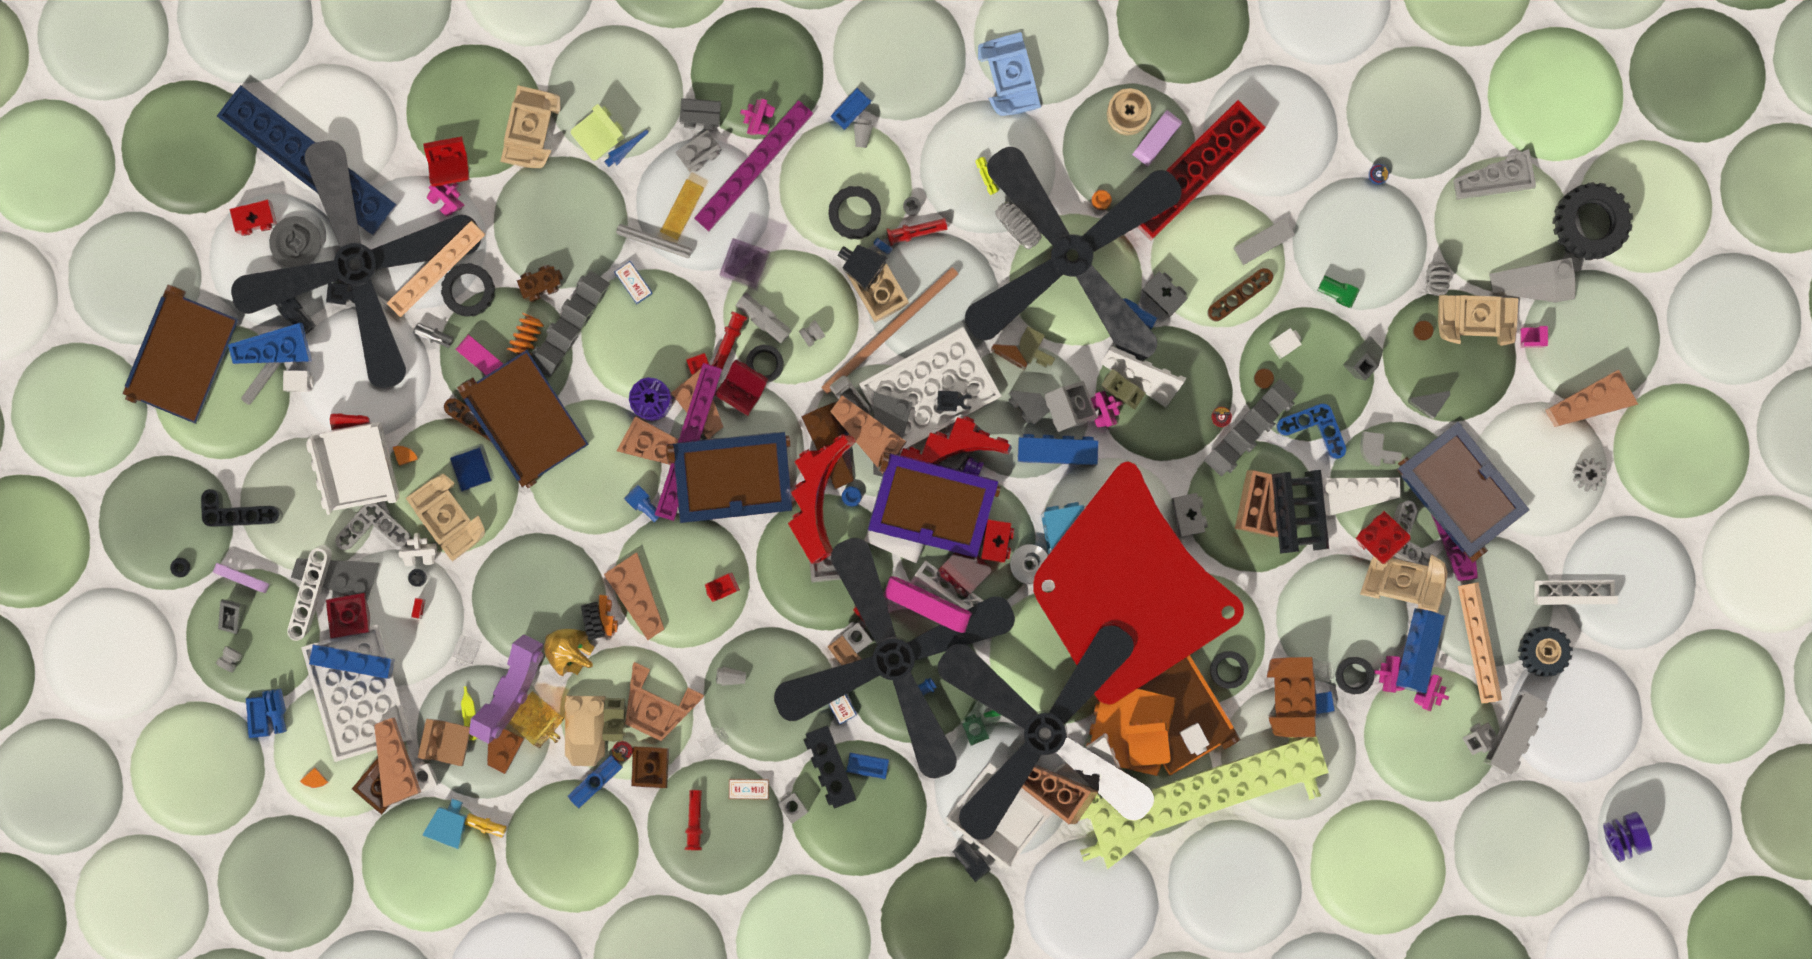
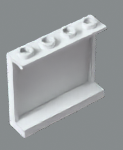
M381 421L311 434L308 438L306 446L308 452L312 455L311 466L312 470L316 471L317 474L316 485L317 489L321 490V505L323 509H326L327 515L333 510L387 500L388 503L397 502L400 495Z
M989 762L945 820L948 821L946 825L951 830L962 832L964 834L962 838L969 844L976 843L979 846L978 851L987 857L990 854L995 858L994 863L1001 869L1004 867L1009 869L1053 812L1021 788L991 837L979 840L968 834L960 824L959 814L962 807L999 770Z

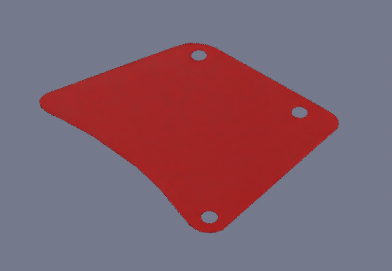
M1129 461L1123 462L1116 467L1050 552L1034 576L1033 591L1036 600L1076 665L1079 664L1101 628L1108 625L1118 626L1132 637L1134 649L1131 656L1094 693L1101 703L1107 705L1115 704L1236 626L1244 615V606L1241 600L1211 576L1185 549L1159 511L1141 471L1134 463ZM1045 580H1052L1054 582L1055 588L1052 592L1046 593L1042 590V584ZM1226 606L1234 608V615L1229 619L1222 616V610Z

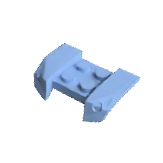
M1019 32L980 43L978 45V60L989 62L997 97L988 98L995 112L1000 116H1006L1041 108L1022 33Z

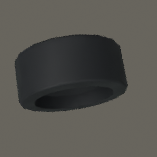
M763 344L756 346L749 352L746 358V365L755 370L753 366L755 357L759 353L768 352L775 357L777 364L774 372L766 376L764 375V377L768 379V382L776 380L783 371L784 361L782 355L771 345Z
M1223 651L1217 654L1210 665V675L1213 681L1218 686L1226 689L1242 685L1249 673L1245 658L1233 651ZM1226 658L1235 659L1241 666L1240 676L1234 681H1224L1218 674V665Z
M1360 657L1346 658L1337 666L1335 672L1339 688L1353 695L1368 691L1373 685L1375 678L1371 664ZM1351 664L1361 665L1366 671V681L1359 687H1350L1343 679L1344 670Z

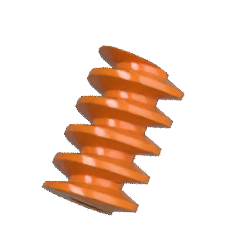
M525 313L522 314L526 319H519L523 326H516L520 333H513L517 340H510L513 348H507V350L518 355L528 350V348H535L531 341H538L534 334H541L537 327H544V324L539 319Z

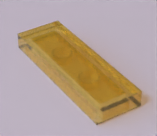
M686 179L660 232L678 241L705 188Z

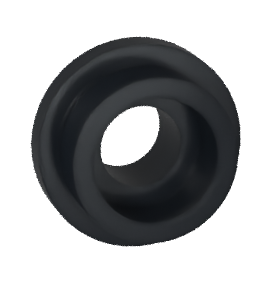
M176 558L172 561L170 570L174 576L182 578L189 574L191 566L185 558ZM179 564L184 566V570L181 572L178 570Z

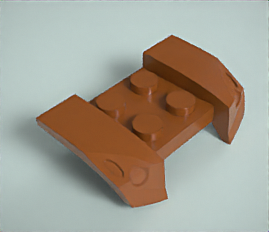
M1313 657L1270 659L1267 678H1274L1276 716L1269 715L1268 718L1273 734L1282 737H1316L1315 720L1317 709Z

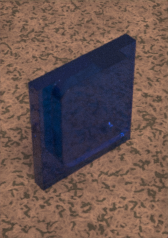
M480 447L450 458L462 492L492 481Z

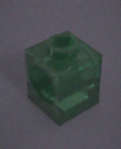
M973 714L964 718L965 722L962 725L971 746L989 739L981 716L976 717ZM973 723L979 724L981 728L980 732L976 735L969 732V727Z

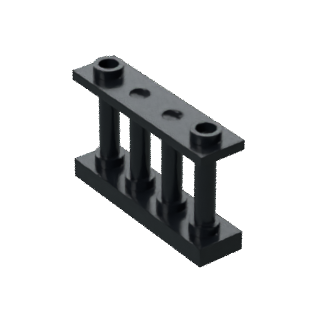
M1321 470L1306 471L1305 477L1291 478V472L1272 474L1280 554L1299 552V546L1313 545V551L1329 549ZM1306 485L1308 497L1294 498L1292 486ZM1308 505L1310 517L1296 518L1294 506ZM1311 525L1312 537L1298 538L1297 526Z

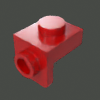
M732 572L705 584L707 596L712 602L740 591Z

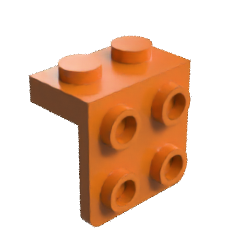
M1161 719L1149 720L1150 724L1142 725L1141 721L1129 722L1130 726H1125V734L1128 735L1130 764L1132 766L1170 762L1167 723H1162Z

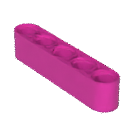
M469 334L455 349L485 375L503 365L499 359Z
M890 576L884 592L886 598L954 631L966 632L972 613L964 608L894 576Z

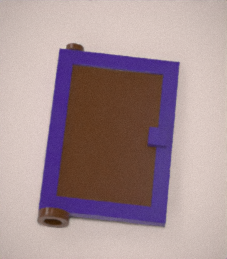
M882 452L878 471L883 472L868 530L977 558L993 499L1000 494L1001 486L998 485V481L929 462Z

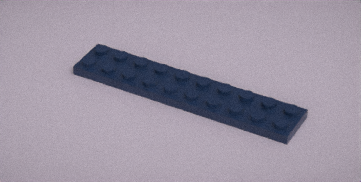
M240 85L217 114V117L318 194L305 162L307 149L316 142ZM348 167L358 225L374 236L398 205Z

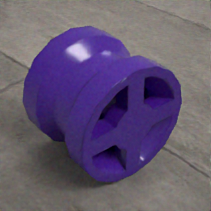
M969 457L963 471L979 475L984 463L981 461L976 462L974 458Z

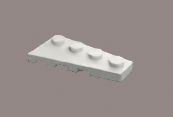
M1113 346L1101 361L1102 365L1110 370L1114 369L1119 372L1126 380L1138 386L1149 397L1164 407H1167L1186 380V377L1170 374L1171 371L1165 368L1163 370L1152 366L1153 363L1146 360L1144 362L1139 361L1134 355Z
M1322 478L1326 517L1400 498V478Z

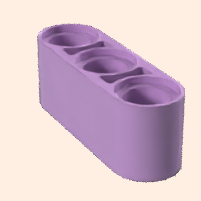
M1167 110L1132 155L1148 167L1183 122Z

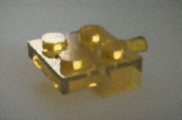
M532 691L526 701L520 705L509 721V724L533 746L540 749L548 738L553 740L554 743L558 742L557 739L560 740L561 736L555 730L565 717L536 692Z

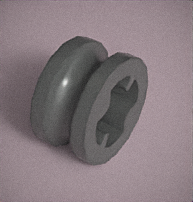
M909 197L904 201L903 209L906 214L914 216L919 213L921 203L917 198ZM910 201H914L918 208L914 209V211H909V207L906 206L907 203L911 204Z

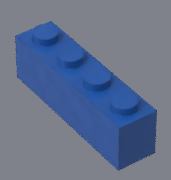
M1023 434V438H1018L1017 462L1098 465V441L1094 440V437L1082 436V440H1074V436H1062V439H1054V435H1043L1042 438H1034V434Z
M1414 609L1396 686L1414 692H1427L1445 619L1444 615L1425 609Z
M314 644L312 645L309 664L391 679L395 659Z

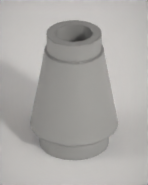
M856 119V124H854L855 147L867 148L873 125H871L872 120Z
M724 666L717 668L716 684H721V686L745 684L746 672Z

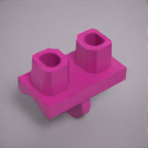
M757 99L755 106L749 104L747 110L741 109L740 114L745 116L743 123L749 124L747 134L767 135L769 125L762 123L761 120L763 116L771 118L775 107L767 104L768 100Z
M457 182L452 185L446 184L435 187L430 185L428 187L430 192L426 198L433 204H436L441 199L445 204L440 211L446 217L451 216L455 211L461 210L465 206L458 199L461 194L457 191L459 187Z
M1106 391L1095 393V396L1091 398L1094 409L1100 407L1102 415L1094 419L1096 426L1110 427L1118 424L1115 416L1120 414L1118 407L1123 405L1122 401L1116 402L1114 395L1108 397Z
M1386 655V663H1381L1380 671L1374 670V674L1380 675L1379 683H1383L1382 691L1396 693V691L1405 690L1402 687L1396 686L1398 671L1402 662L1400 657Z
M1435 674L1430 676L1427 694L1417 692L1414 702L1431 712L1434 702L1435 705L1440 706L1443 699L1449 700V696L1444 695L1447 687H1440L1442 677Z

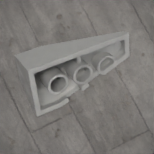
M1572 258L1489 274L1493 294L1553 303L1575 299V273Z

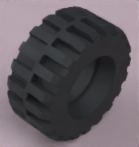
M1590 182L1577 186L1561 198L1559 205L1555 208L1554 213L1556 214L1553 217L1552 224H1555L1553 231L1554 235H1558V243L1565 246L1567 253H1573L1574 257L1579 259L1598 260L1613 254L1628 240V234L1632 231L1633 227L1630 224L1633 219V213H1629V208H1631L1629 202L1625 203L1623 200L1625 196L1622 193L1618 194L1615 192L1616 188L1613 186L1607 187L1605 183L1595 184ZM1588 203L1601 206L1607 212L1610 219L1608 233L1597 240L1584 237L1578 231L1575 223L1576 212L1581 206Z

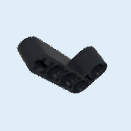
M207 489L201 495L202 521L209 527L277 524L283 518L282 510L275 506L223 508V497L219 491ZM214 493L216 495V501L210 504L208 502V496L209 494ZM251 511H255L257 517L251 522L248 514ZM235 512L237 519L231 523L228 518L229 514ZM211 513L217 515V520L213 524L209 522V515ZM263 513H276V516H274L273 518L263 517Z

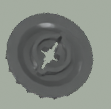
M298 216L285 218L275 225L270 234V250L274 258L287 267L308 265L319 254L321 247L319 230L306 218ZM294 233L296 238L298 240H301V243L298 244L297 251L295 246L290 244L292 241H294Z

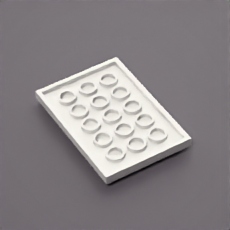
M964 327L859 384L873 411L874 392L912 402L903 437L907 442L903 447L905 449L929 437L930 432L936 433V431H940L955 423L957 417L963 418V416H967L1002 397ZM938 390L958 391V397L966 394L971 395L972 399H965L963 401L964 405L971 406V409L964 410L961 406H957V412L937 411Z
M379 625L371 626L370 633L314 643L388 658ZM314 644L301 647L334 762L377 750L374 725L395 717L403 742L412 739L393 673L391 679L310 665L312 645Z

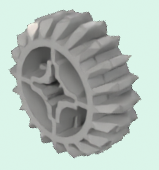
M1011 201L1002 203L995 211V215L1000 223L1024 248L1031 249L1041 240L1042 236L1037 227Z

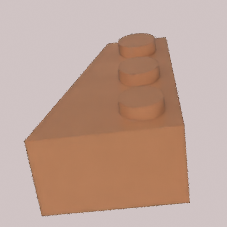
M1254 470L1246 472L1235 529L1269 537H1278L1272 474Z

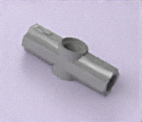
M747 293L735 305L751 318V321L756 326L769 333L780 344L792 332L789 327L776 318L777 316L766 306L759 304Z

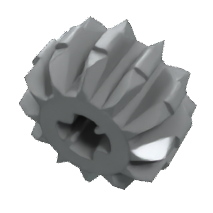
M1431 262L1426 270V290L1428 294L1445 295L1450 287V267L1447 263Z
M1591 458L1589 462L1587 459H1583L1582 464H1576L1579 470H1573L1572 473L1578 475V477L1573 479L1574 482L1580 481L1577 485L1578 488L1584 486V491L1588 492L1590 487L1593 491H1597V486L1603 487L1604 484L1600 479H1607V476L1602 475L1607 470L1606 468H1599L1602 465L1601 461L1595 464V459ZM1591 470V474L1593 473V478H1589L1588 480L1587 478L1589 476L1586 477V472H1590Z

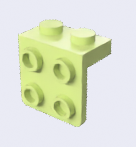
M599 104L592 108L593 113L571 129V135L593 161L598 160L625 138L622 134L624 129L617 121L613 123L609 118L612 114L605 106L601 108Z

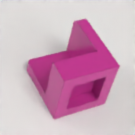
M1548 326L1521 328V348L1547 347Z

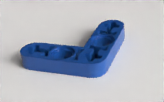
M1319 404L1278 421L1276 429L1283 436H1288L1317 425L1331 458L1339 459L1346 453V446L1334 414L1327 404ZM1321 407L1323 410L1327 409L1326 418L1318 416L1315 418L1317 422H1314L1310 411L1313 410V414L1320 412ZM1306 414L1309 417L1308 425L1304 426L1299 423L1300 415ZM1295 417V424L1298 429H1295L1294 425L1288 428L1289 432L1281 430L1280 427L1283 425V421L1289 424L1293 422L1291 418ZM1327 426L1334 427V436H1326L1324 429ZM1338 437L1339 441H1335L1337 447L1341 446L1342 450L1339 452L1340 455H1337V453H1332L1334 445L1333 442L1328 444L1329 440H1333Z

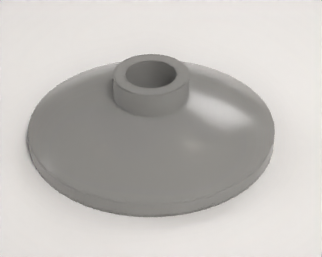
M1033 544L1019 547L1013 553L1010 561V568L1014 577L1022 583L1033 584L1037 570L1048 556L1045 550ZM1027 561H1032L1034 563V566L1032 568H1028L1026 566Z

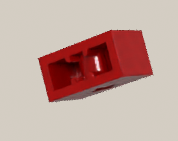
M268 199L230 209L234 230L242 236L251 235L254 230L258 229L261 231L273 229L272 226L277 224L272 202ZM253 215L258 217L255 219V223L250 221V219L253 218Z
M987 520L981 559L1005 563L1006 559H1010L1011 548L1008 547L1009 539L1013 540L1015 529L1011 528V523ZM997 536H1001V540L1004 541V544H1000L999 547H996V543L993 542V539H996Z

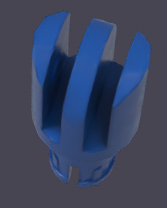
M282 689L263 691L262 695L266 714L272 719L274 734L286 732L287 729L283 715L286 712Z

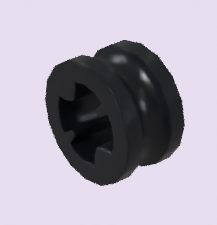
M414 569L409 573L408 581L412 586L420 587L426 583L427 575L423 570ZM416 572H419V576L423 578L422 581L419 580L418 584L412 579Z

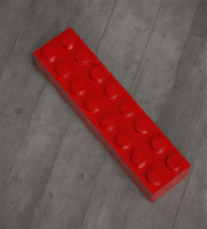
M1237 100L1166 170L1180 184L1182 193L1178 203L1137 228L1152 241L1261 135L1266 127Z

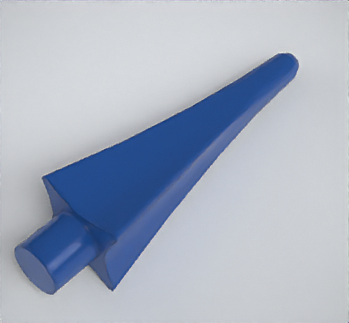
M647 129L635 138L609 152V158L604 161L607 167L614 163L618 166L649 131Z

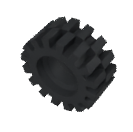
M598 602L581 605L588 639L605 637Z

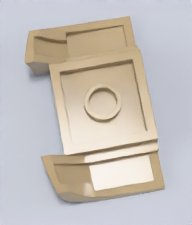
M517 86L504 137L501 162L527 168H542L545 165L551 150L544 149L551 113L559 114L560 112L559 95Z
M1467 295L1439 296L1438 326L1442 339L1461 344L1460 335L1497 337V344H1500V346L1516 342L1518 298Z
M439 474L409 495L406 500L453 562L484 537L485 530L479 515L471 521L449 491L454 487L455 483L446 475Z
M1433 555L1430 556L1429 566L1391 558L1386 564H1381L1372 556L1360 595L1380 599V596L1418 604L1420 609L1438 613L1445 591L1447 568L1444 562Z

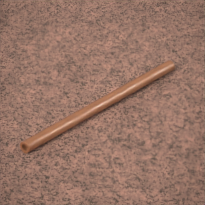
M951 267L821 387L826 394L831 392L830 385L841 376L847 377L948 285L958 275V272Z

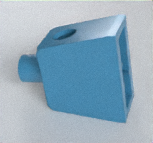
M452 798L448 808L439 807L422 836L456 849L461 848L467 818L466 815L459 813L463 802Z

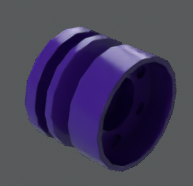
M648 377L640 379L633 385L629 393V403L636 415L644 420L656 421L668 415L672 408L673 397L666 384L657 378ZM654 394L653 399L655 401L653 403H646V395L651 396Z
M1634 811L1624 815L1622 818L1623 826L1617 819H1613L1612 824L1610 822L1603 823L1607 845L1618 862L1625 861V856L1631 859L1633 857L1632 848L1638 855L1652 851L1649 833L1638 812Z

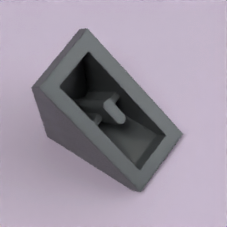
M1450 391L1410 398L1408 403L1433 419L1449 398Z
M221 599L218 629L238 634L246 605L228 599Z

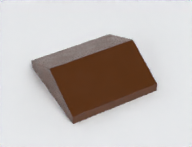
M993 344L991 347L992 352L1025 371L1028 364L1016 346Z
M633 746L631 786L668 788L669 748Z
M377 758L351 789L382 815L390 805L383 807Z

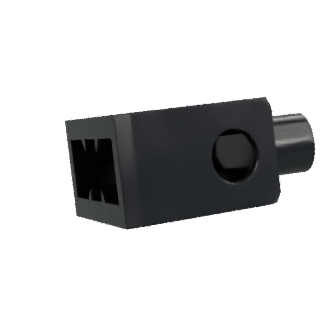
M857 245L853 252L843 246L837 255L846 261L842 267L844 272L866 292L888 262L886 256L861 245Z

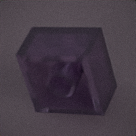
M732 238L719 276L720 278L758 291L771 252Z

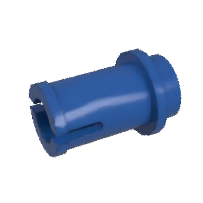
M931 677L929 679L925 678V681L918 685L923 695L930 691L934 692V689L937 688Z

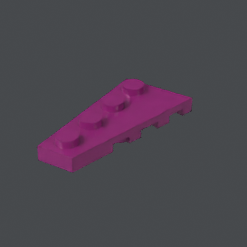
M1432 516L1456 580L1478 579L1476 561L1472 563L1466 554L1462 553Z

